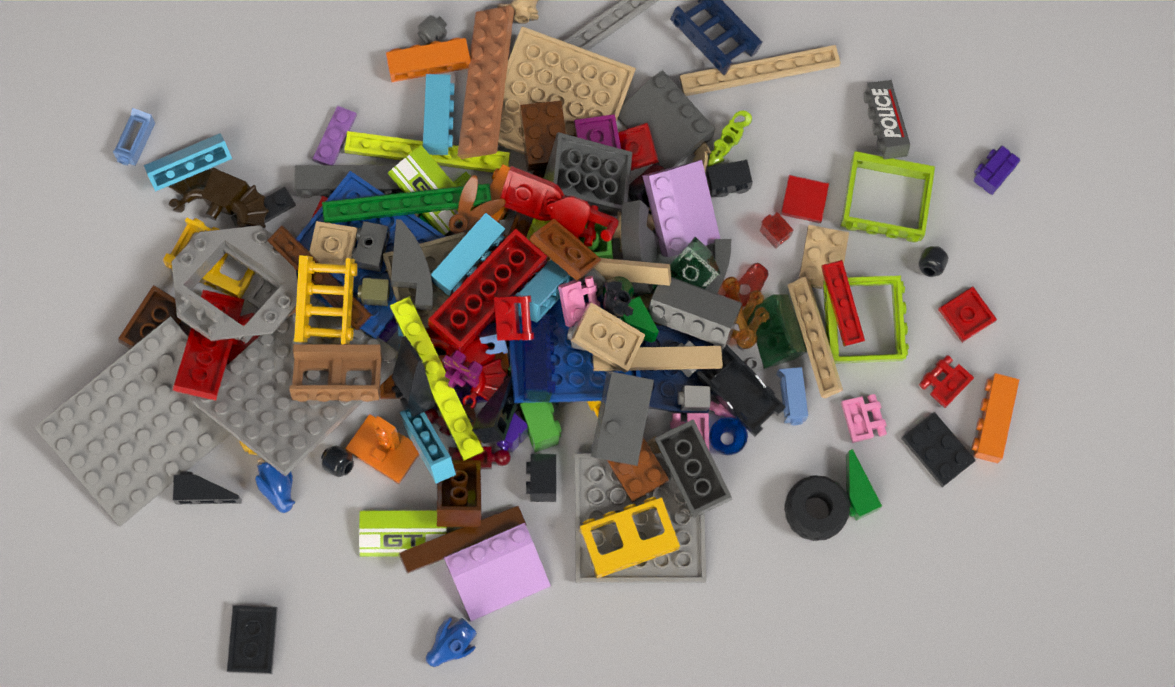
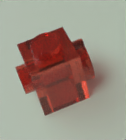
M778 212L773 216L771 214L767 215L761 221L760 232L775 249L787 241L794 231Z

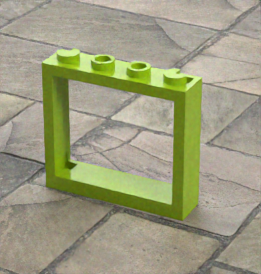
M854 151L851 158L840 226L850 231L863 230L871 235L879 233L893 239L898 237L905 238L909 242L922 241L926 232L935 166L893 158L883 159V156ZM857 168L924 180L917 229L849 217Z
M901 275L847 277L850 287L891 285L896 354L839 356L837 321L825 280L823 281L826 336L835 364L894 362L906 359L909 345L905 343V335L908 333L907 322H904L906 302H903L902 293H905V286L903 281H901Z

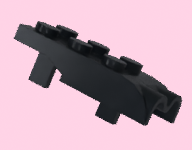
M726 345L721 352L722 368L699 370L697 376L704 386H710V393L756 437L763 430L761 425L772 415L776 414L778 416L786 407L774 396L775 392L769 386L766 387L758 375Z

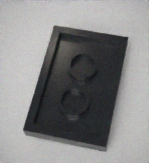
M933 412L901 438L942 488L976 461L936 412Z
M233 605L227 664L228 673L273 674L277 607Z

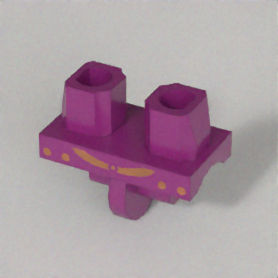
M458 350L450 357L446 355L443 359V367L447 370L445 377L450 379L448 386L454 388L458 384L463 388L468 383L476 388L479 384L482 365L472 361L469 367L466 368L462 365L466 360V356Z

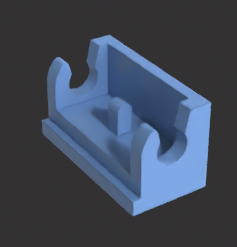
M496 322L489 324L480 333L481 343H494L495 347L487 349L486 353H508L507 340L497 341Z

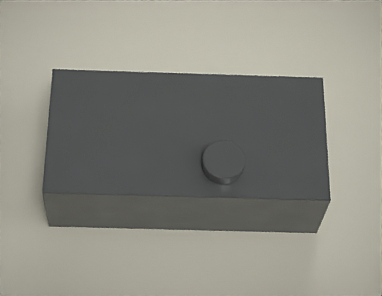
M607 371L591 457L638 466L654 380Z
M694 419L655 438L693 519L732 500V496Z

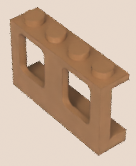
M294 344V370L292 385H290L292 400L300 402L307 400H319L321 402L329 400H340L343 402L351 400H362L365 402L379 400L382 366L380 345ZM309 370L328 371V385H302L303 373ZM348 371H371V385H346V374Z

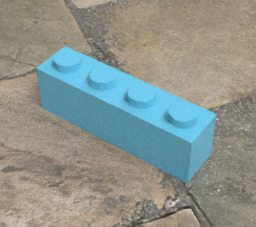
M426 74L423 147L429 155H448V147L453 145V135H449V130H453V117H450V112H454V100H450V95H454L455 83H451V75Z
M221 133L148 163L144 167L156 192L232 159L225 140Z
M485 213L431 274V281L450 297L463 284L466 277H469L477 269L478 263L480 261L484 262L491 255L492 252L490 250L494 246L498 247L504 241L505 228Z
M551 259L547 261L540 272L535 274L530 282L526 283L520 293H516L515 296L531 295V302L529 303L530 318L532 321L538 322L560 298L558 286L575 279L569 276L563 268ZM518 303L519 316L522 317L521 303Z
M408 410L401 411L400 415L404 428L435 483L456 475L451 457L426 414L423 412L412 417Z

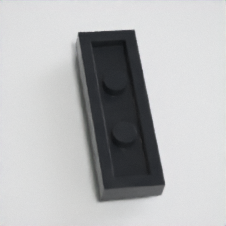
M286 187L265 197L264 205L269 210L265 217V223L296 206ZM235 214L231 216V219L235 226L238 227L237 215Z

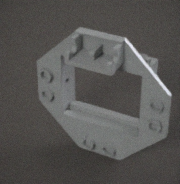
M260 225L199 232L172 261L177 317L211 341L234 338L236 340L241 339L247 343L252 336L273 334L296 308L298 285L296 269L267 241L273 234ZM225 253L278 288L245 326H242L192 291Z

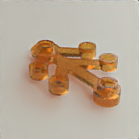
M735 277L726 278L722 283L724 291L730 295L731 299L741 302L739 296L741 284ZM759 290L751 292L750 299L744 310L741 306L736 321L740 331L734 329L731 338L736 339L738 346L742 349H749L757 342L755 332L761 322L769 318L768 311L760 307L755 311V317L749 327L747 325V320L755 306L764 301V295Z

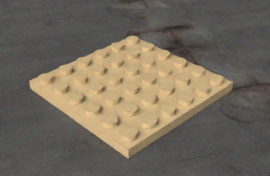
M522 26L508 60L498 145L525 154L519 114L520 105L561 100L566 134L576 137L574 120L615 114L617 121L636 68Z

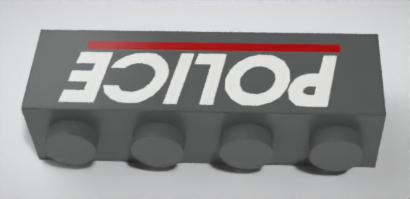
M892 80L867 83V89L863 92L865 104L868 103V117L873 120L872 129L873 134L877 135L878 151L882 152L883 159L908 156L910 141Z

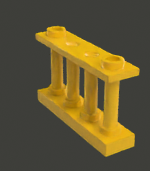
M299 256L294 342H308V338L311 336L341 338V344H350V341L353 340L354 330L351 328L354 276H357L358 270L355 259L346 258V265L315 263L311 256ZM314 272L344 273L345 283L344 286L314 285L311 282L312 274ZM313 293L344 295L343 308L313 306L310 304V295H313ZM312 315L341 316L342 329L311 328L309 317Z

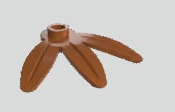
M472 175L465 184L460 196L458 214L453 215L449 220V228L454 234L469 232L485 213L492 216L505 205L504 199H496L470 211L477 195L478 177L476 175ZM458 220L462 221L463 227L457 228L455 222Z

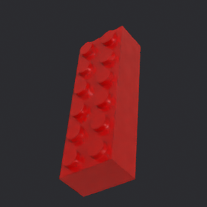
M515 229L428 319V326L453 349L462 353L495 318L494 297L515 296L546 265L548 256Z

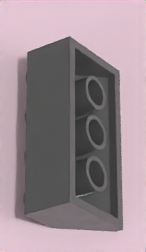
M671 277L670 286H657L651 299L648 313L654 322L725 348L730 342L742 303Z

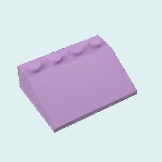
M702 160L642 175L656 234L659 237L658 242L662 256L672 257L714 243L715 239H720Z
M525 523L444 558L470 621L551 587Z

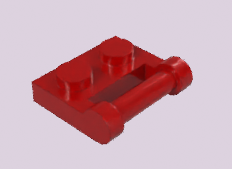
M531 295L494 297L497 341L534 339V332L531 331L529 306ZM518 303H521L523 332H520Z

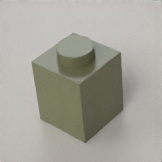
M363 278L362 285L358 286V298H361L362 304L388 306L389 280Z

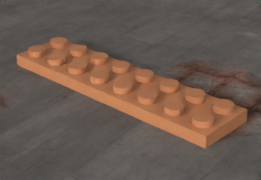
M511 5L478 11L475 14L470 53L471 63H469L457 154L461 159L497 154L514 8Z

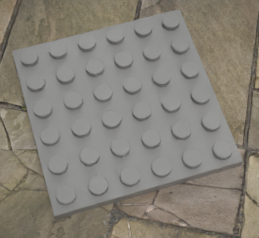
M575 453L576 583H706L705 513L693 519L662 453L653 454L667 475L669 482L633 503L607 460L591 457V453ZM651 497H656V499L662 498L680 544L679 550L597 579L584 538L579 530L580 526L583 525L582 522L591 518H595V521L602 519L604 514L615 511V513L622 512L624 507L631 504L636 506L642 505L644 500ZM656 508L632 516L641 540H647L664 533V528ZM615 522L591 530L598 552L601 555L623 548V542Z

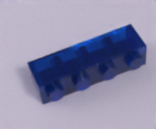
M544 315L538 322L531 320V331L534 332V339L522 340L523 401L550 402L551 395L555 394L556 382L552 381V375L555 373V362H551V355H554V342H550V336H553L554 325L550 323V315Z

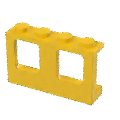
M187 217L185 219L187 225L171 254L166 253L163 258L164 264L172 269V261L189 244L194 233L220 229L216 227L211 229L205 226L203 221L197 218L192 220ZM225 253L199 282L228 296L242 299L255 272L248 268L240 281L220 273V269L229 255Z
M651 497L644 500L642 505L636 506L631 504L624 507L622 512L615 513V511L604 514L602 519L595 521V518H591L582 522L583 525L580 526L579 530L584 538L597 579L679 550L680 544L662 498L656 499V497ZM656 508L664 528V533L647 540H641L632 516ZM615 522L623 542V548L601 555L598 552L591 530Z

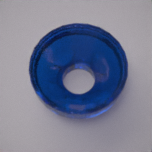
M720 418L710 428V444L721 455H735L742 451L747 443V429L736 418ZM725 433L731 434L733 437V442L729 445L721 441V436Z

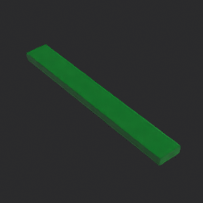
M489 183L478 184L477 195L472 207H478L492 200ZM464 186L322 202L324 223L332 224L458 209Z

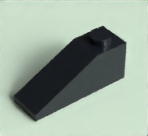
M512 377L506 378L477 415L472 431L483 444L505 441L517 406L513 398Z
M182 471L180 475H174L173 501L176 505L242 504V499L238 494L193 474V472Z

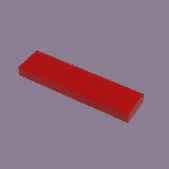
M843 260L822 265V272L843 346L864 342V334Z

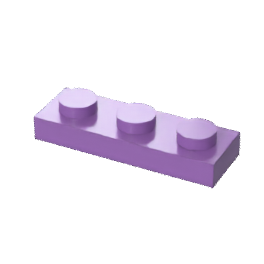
M337 106L313 156L314 162L322 165L335 164L345 143L347 131L351 130L357 117L356 112Z

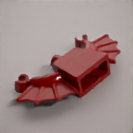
M432 329L426 330L434 348L446 351V355L449 357L456 351ZM479 336L462 352L466 356V360L462 365L466 368L469 367L472 361L482 365L479 384L476 388L472 386L471 394L463 399L464 406L469 399H473L471 409L477 406L476 397L479 395L486 401H489L502 385L507 375L501 367V359L495 360V354L486 353V350L490 348L485 343H481Z

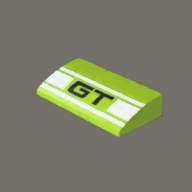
M422 145L388 172V175L404 193L457 187ZM458 209L422 214L437 231L445 235L450 230L449 220L453 215L458 214Z
M437 510L360 511V557H399V552L447 534V527H437Z

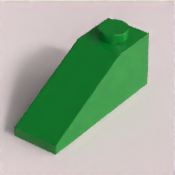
M851 449L846 454V493L850 502L849 515L851 517L854 516L857 521L878 511L882 504L854 450Z

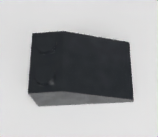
M404 336L401 339L392 375L394 382L392 391L396 398H401L399 400L404 411L408 410L411 416L414 417L436 407L423 361L408 338Z

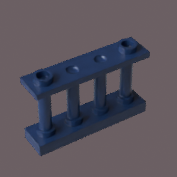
M698 0V4L686 12L677 6L670 18L673 24L682 31L723 75H726L733 63L731 60L744 51L750 57L754 56L763 43L723 0ZM705 9L712 18L697 26L690 18ZM718 23L725 32L711 40L704 32ZM732 37L739 46L724 54L717 46Z

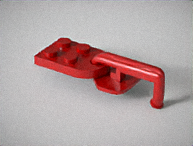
M513 166L510 167L500 199L505 200L504 207L541 221L555 219L574 236L581 235L587 220L607 227L606 230L601 232V238L606 242L611 241L619 225V221L615 217L592 209L585 200L575 196L565 197L561 188L551 181Z

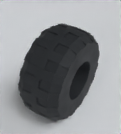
M812 475L799 480L790 489L784 505L785 518L790 528L800 537L811 541H824L838 534L845 526L850 514V502L846 491L837 481L826 476ZM809 498H820L828 506V516L823 519L810 516L806 511V500Z

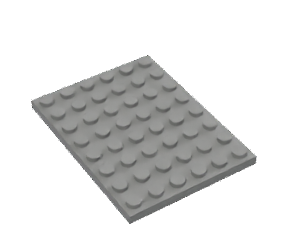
M310 295V304L327 307ZM296 313L286 318L273 334L260 335L226 366L216 401L198 396L191 398L195 406L284 476L292 471L363 402L362 400H351L349 402L340 400H329L327 402L307 400L300 402L292 400L290 385H292L294 370V344H341V338L316 336L308 338V342H294ZM312 315L309 317V325H311V328L342 329V317ZM353 328L354 336L350 344L381 346V385L393 374L398 351L379 337L377 339L371 338L361 329L356 331ZM305 371L303 373L302 385H328L329 372ZM348 371L346 374V385H371L372 372Z
M171 317L34 427L119 527L173 483L174 475H180V472L188 471L231 435L230 432L192 403L191 398L193 395L173 391L188 336Z

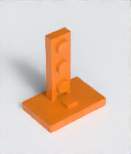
M371 414L368 415L345 448L346 451L397 484L401 483L419 456L410 439L397 432L396 427L379 416L375 418Z

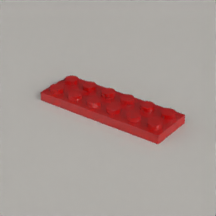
M208 290L202 291L201 297L239 323L245 299ZM191 327L173 391L216 401L234 338L211 341Z

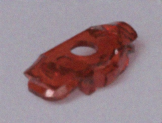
M754 263L724 296L741 302V308L753 301L755 302L760 297V292L765 285L764 283L769 275L768 270L762 264ZM743 284L748 285L750 292L746 295L740 294L738 291L739 286Z

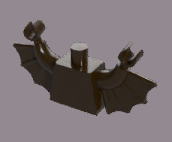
M214 167L169 186L183 197L181 200L174 198L169 202V206L176 207L173 211L177 213L185 210L186 203L189 204L193 200L203 199L209 206L205 215L216 221L220 212L228 215H237L238 227L235 228L245 227L247 224L266 227L265 217L269 210L264 205L265 196L257 191L256 185L250 187L246 181Z

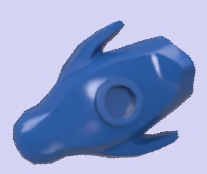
M268 462L256 465L259 475L256 476L255 480L260 492L279 512H289L295 504V501L291 499L293 481L291 471L284 476Z
M450 617L439 626L434 646L426 655L428 665L437 667L448 661L464 658L475 650V646L467 647L477 633L465 619L460 618L449 626L452 621Z

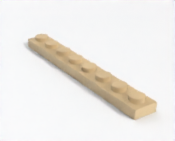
M836 45L731 65L726 75H723L714 68L680 75L679 80L682 92L686 96L839 67L841 62Z

